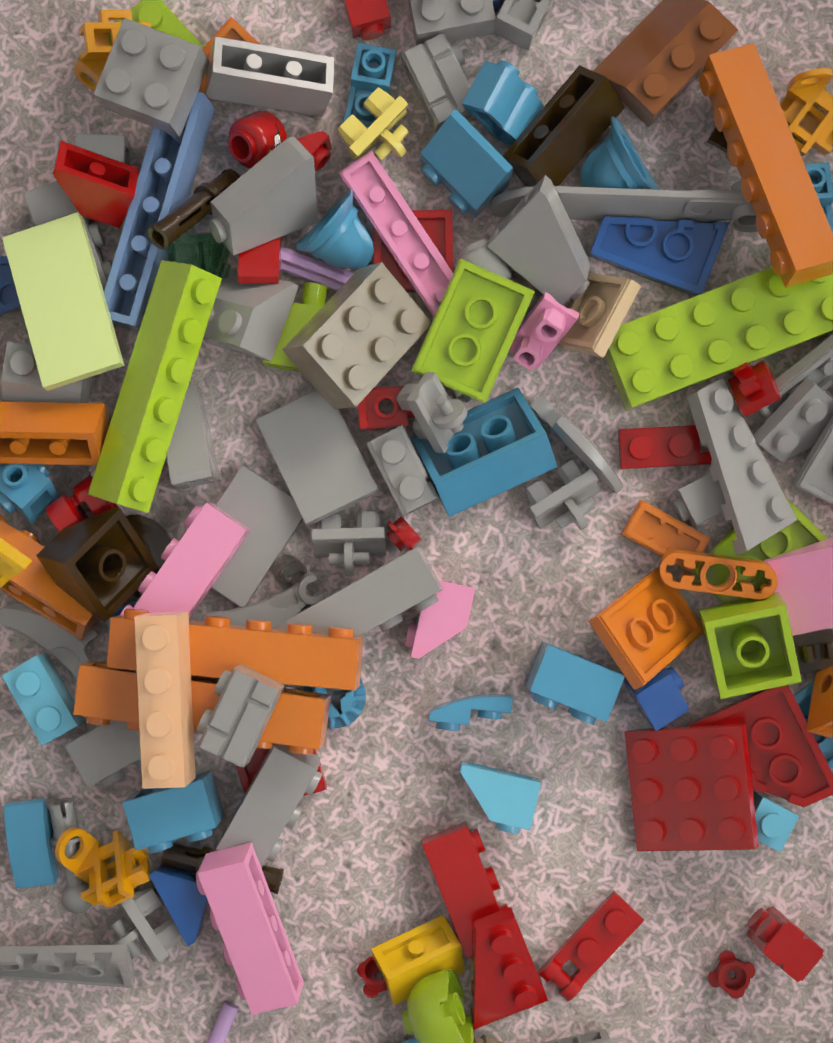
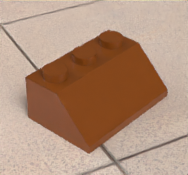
M662 0L596 67L594 72L605 76L620 100L649 127L702 73L708 56L724 51L730 45L738 29L709 1Z

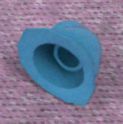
M614 116L611 117L610 135L591 152L582 166L580 172L582 187L660 190L651 173L645 167L621 122Z
M352 189L346 191L326 212L323 218L309 232L302 236L296 243L298 252L310 253L315 259L319 258L325 264L340 269L358 270L368 265L374 253V246L369 233L361 224L357 215L358 210L353 206Z

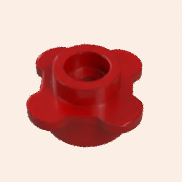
M402 516L393 523L391 521L387 522L391 530L386 535L400 552L407 547L411 551L422 540Z
M723 951L719 955L720 962L716 969L708 974V981L714 988L721 987L731 998H741L750 984V978L755 976V967L749 961L742 962L737 959L732 951ZM730 971L735 972V976L733 978L728 977V973Z
M373 956L359 964L357 973L363 978L365 984L363 993L366 997L376 998L380 992L388 990L384 977L376 978V975L381 972Z

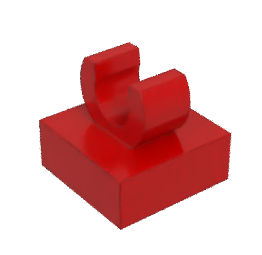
M764 361L752 367L746 362L732 370L735 376L728 379L737 406L745 417L781 399L771 370Z

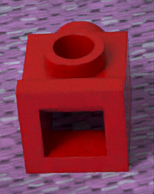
M404 386L373 388L358 404L361 432L389 430L399 426L408 428L407 419L415 418L412 411L402 410L396 400ZM389 400L394 404V410L390 414H382L379 411L378 407L382 401Z

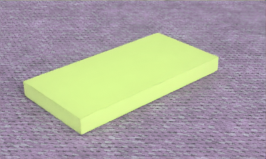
M77 212L2 237L43 388L49 391L125 366L84 220L80 213Z

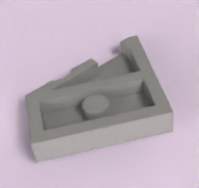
M807 377L753 434L754 439L761 447L781 462L808 450L815 445L833 414V397Z

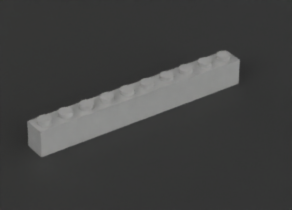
M418 546L272 629L287 630L288 623L313 625L312 632L328 633L329 627L354 629L353 636L364 637V643L368 641L365 635L366 632L377 626L384 632L403 621L400 613L412 606L415 607L417 612H420L438 602L439 599L436 593L441 591L443 586L421 547ZM111 720L110 725H100L64 745L87 788L98 782H101L103 788L125 777L122 769L132 763H135L138 769L141 768L140 731L127 729L126 722Z

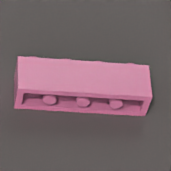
M205 503L203 508L196 505L184 522L188 529L181 540L178 541L174 538L161 555L165 563L157 574L151 571L138 589L143 595L134 607L127 605L125 609L149 610V613L188 611L191 618L251 530L212 503Z
M252 842L206 853L196 873L197 887L201 895H206L210 905L212 926L216 931H220L224 941L223 951L225 960L229 966L233 965L237 975V989L240 998L247 1001L252 1015L297 1005L304 981Z

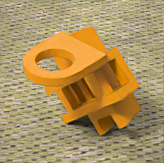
M100 10L97 14L98 22H84L78 30L79 36H84L85 50L79 55L74 65V73L81 83L93 91L96 89L122 22H109V20L123 21L124 18L132 20L131 10ZM137 22L151 28L150 22ZM109 34H111L112 46H110ZM85 73L88 74L97 84L93 83V82L85 75Z
M818 68L795 75L787 84L786 96L780 103L791 133L805 142L803 145L794 139L802 157L811 146L824 155L833 149V95L824 90L833 78V71L830 68ZM813 104H816V105H817L818 107H820L822 110H824L825 112H827V114L824 115L822 112H820L819 110H817V109H816L815 107H813L812 105H813Z
M78 827L69 828L59 837L55 848V856L62 866L76 877L89 883V889L80 893L81 899L94 906L101 904L109 909L135 897L134 888L151 880L149 876L151 872L148 853L144 849L135 850V847L130 849L129 841L119 830L112 832V842L103 845L87 831ZM78 836L80 838V847L75 855L67 858L65 855L66 845L71 838ZM115 856V861L110 862L109 857Z

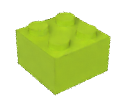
M778 592L761 600L749 598L699 609L714 684L720 699L802 682L787 607Z

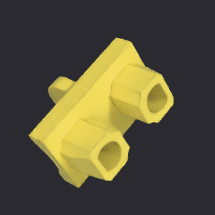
M378 87L364 102V107L376 120L366 128L352 114L338 128V134L349 147V156L356 161L366 155L381 141L382 144L373 152L380 161L390 152L396 157L402 158L406 153V149L401 144V141L409 134V131L402 124L393 133L390 130L407 114L406 107L409 104L401 96L395 100L391 95Z

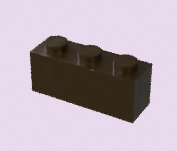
M579 65L504 153L503 158L513 167L517 177L527 187L535 186L545 175L552 180L554 186H559L611 125V117L617 118L625 106L605 76Z

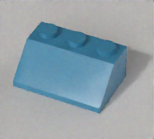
M519 388L486 402V404L483 403L468 410L467 416L462 422L464 425L463 429L450 438L448 449L445 453H435L427 439H418L417 435L411 437L448 517L558 467L547 434Z

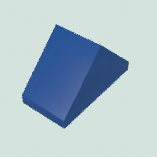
M159 865L152 870L149 876L187 946L195 943L200 935L209 904L207 897L199 892L195 874Z

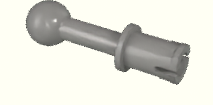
M73 798L61 799L63 812H61L58 800L48 803L54 835L51 838V844L56 846L59 837L64 831L72 827H78ZM78 836L71 838L65 848L67 858L72 857L78 851L76 843L80 841ZM64 867L67 886L62 893L63 906L71 913H83L92 905L81 899L80 894L88 890L89 885Z

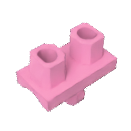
M545 292L523 320L509 350L514 354L513 359L529 370L538 369L578 320L579 313L562 306L550 294Z

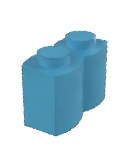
M499 60L497 64L484 61L462 105L472 117L482 123L483 128L492 137L511 146L543 109L544 105L537 97L538 91L530 84L522 81L518 76L520 71L514 65L503 60Z

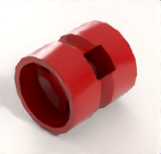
M90 474L73 487L72 496L63 494L45 507L48 517L59 533L64 528L89 518L79 505L83 501L94 513L93 516L115 507L119 508L116 503L88 495L94 475Z

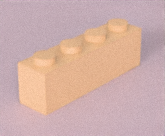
M188 611L144 613L134 617L142 789L184 788L196 779Z

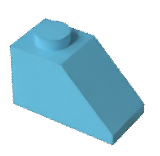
M461 760L460 773L490 821L497 823L496 829L513 834H519L520 828L530 830L541 786L539 778Z

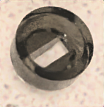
M290 554L282 555L281 558L284 562L279 565L274 561L272 566L273 577L281 589H287L298 583L301 576L307 573V568L296 556Z

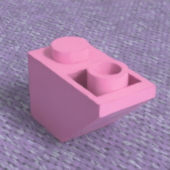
M440 581L443 589L436 593L439 601L420 611L418 625L409 624L405 647L412 648L411 657L421 658L467 628L475 588Z

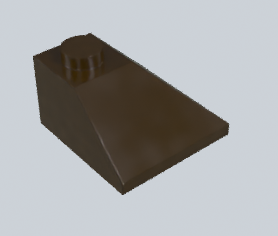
M117 507L64 528L36 555L56 585L102 622H106L136 592L151 571L155 572L159 568L121 508Z

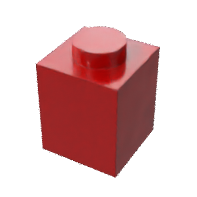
M343 0L353 38L362 36V39L365 41L374 40L382 37L385 34V30L391 28V16L386 0Z

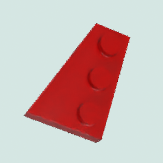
M512 907L473 921L472 962L474 967L473 980H471L473 1006L470 1011L473 1029L475 1030L549 1001Z

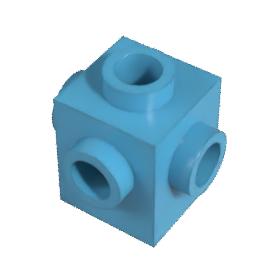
M0 464V507L8 514L15 510L30 524H33L46 511L45 507L59 498L60 495L52 481L48 478L50 476L49 471L42 464Z

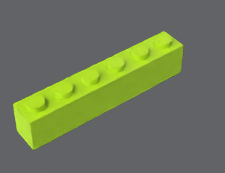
M161 260L88 495L149 513L222 278L191 264Z

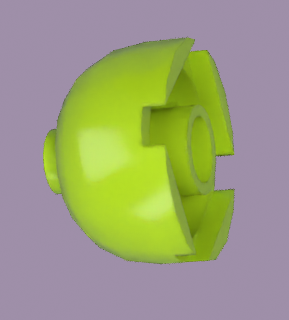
M453 969L433 972L421 978L411 988L407 1000V1010H403L402 1019L407 1034H414L418 1043H473L471 1015L465 1016L461 998H466L461 981Z

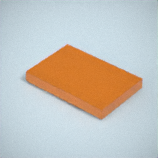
M659 566L646 574L588 621L634 690L649 682L703 634L702 624L679 590L669 587L661 579Z

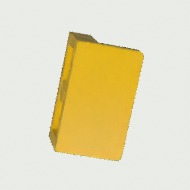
M444 915L371 948L373 959L386 981L389 997L393 1005L407 1000L411 988L421 978L433 972L453 969L459 975L465 971L461 944Z

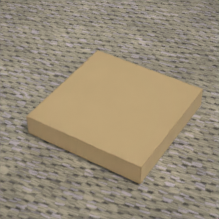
M589 273L587 289L578 299L572 300L568 309H573L579 313L578 320L557 346L565 350L604 358L641 285L628 278Z

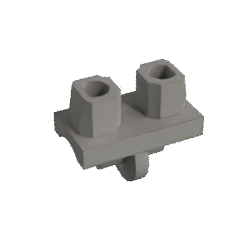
M426 372L418 384H405L398 394L396 400L401 409L412 411L415 416L413 430L418 439H427L435 453H445L448 449L450 438L463 429L464 425L462 422L467 416L465 404L458 399L450 400L438 376L432 372Z
M572 459L557 470V474L565 486L552 493L545 481L541 480L526 488L531 504L530 510L540 529L555 520L561 529L572 522L580 530L588 526L583 515L595 508L590 498L601 492L597 484L598 478L591 469L586 472L582 466Z
M362 511L358 513L357 528H342L341 514L335 513L318 521L317 529H312L315 557H329V565H344L346 576H354V564H370L369 556L386 555L385 529L381 527L378 512Z
M148 887L134 893L135 897L117 904L132 929L128 931L121 918L112 923L110 926L118 938L110 945L127 944L131 958L134 959L142 953L135 941L136 938H139L152 960L160 963L169 956L167 950L182 935L171 918H168L154 929L151 928L145 916L162 904L153 889Z

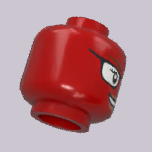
M268 111L253 112L239 118L231 125L228 136L229 151L233 158L241 165L251 169L287 139L286 130L282 122L273 113Z

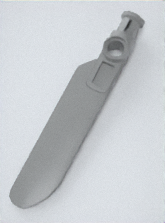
M742 180L734 183L731 186V190L682 191L554 186L570 220L602 221L604 216L651 218L656 221L677 222L678 220H694V222L699 223L732 220V227L739 232H757L756 213L751 202L748 203L743 196ZM534 186L506 191L493 197L491 200V214L496 217H506Z

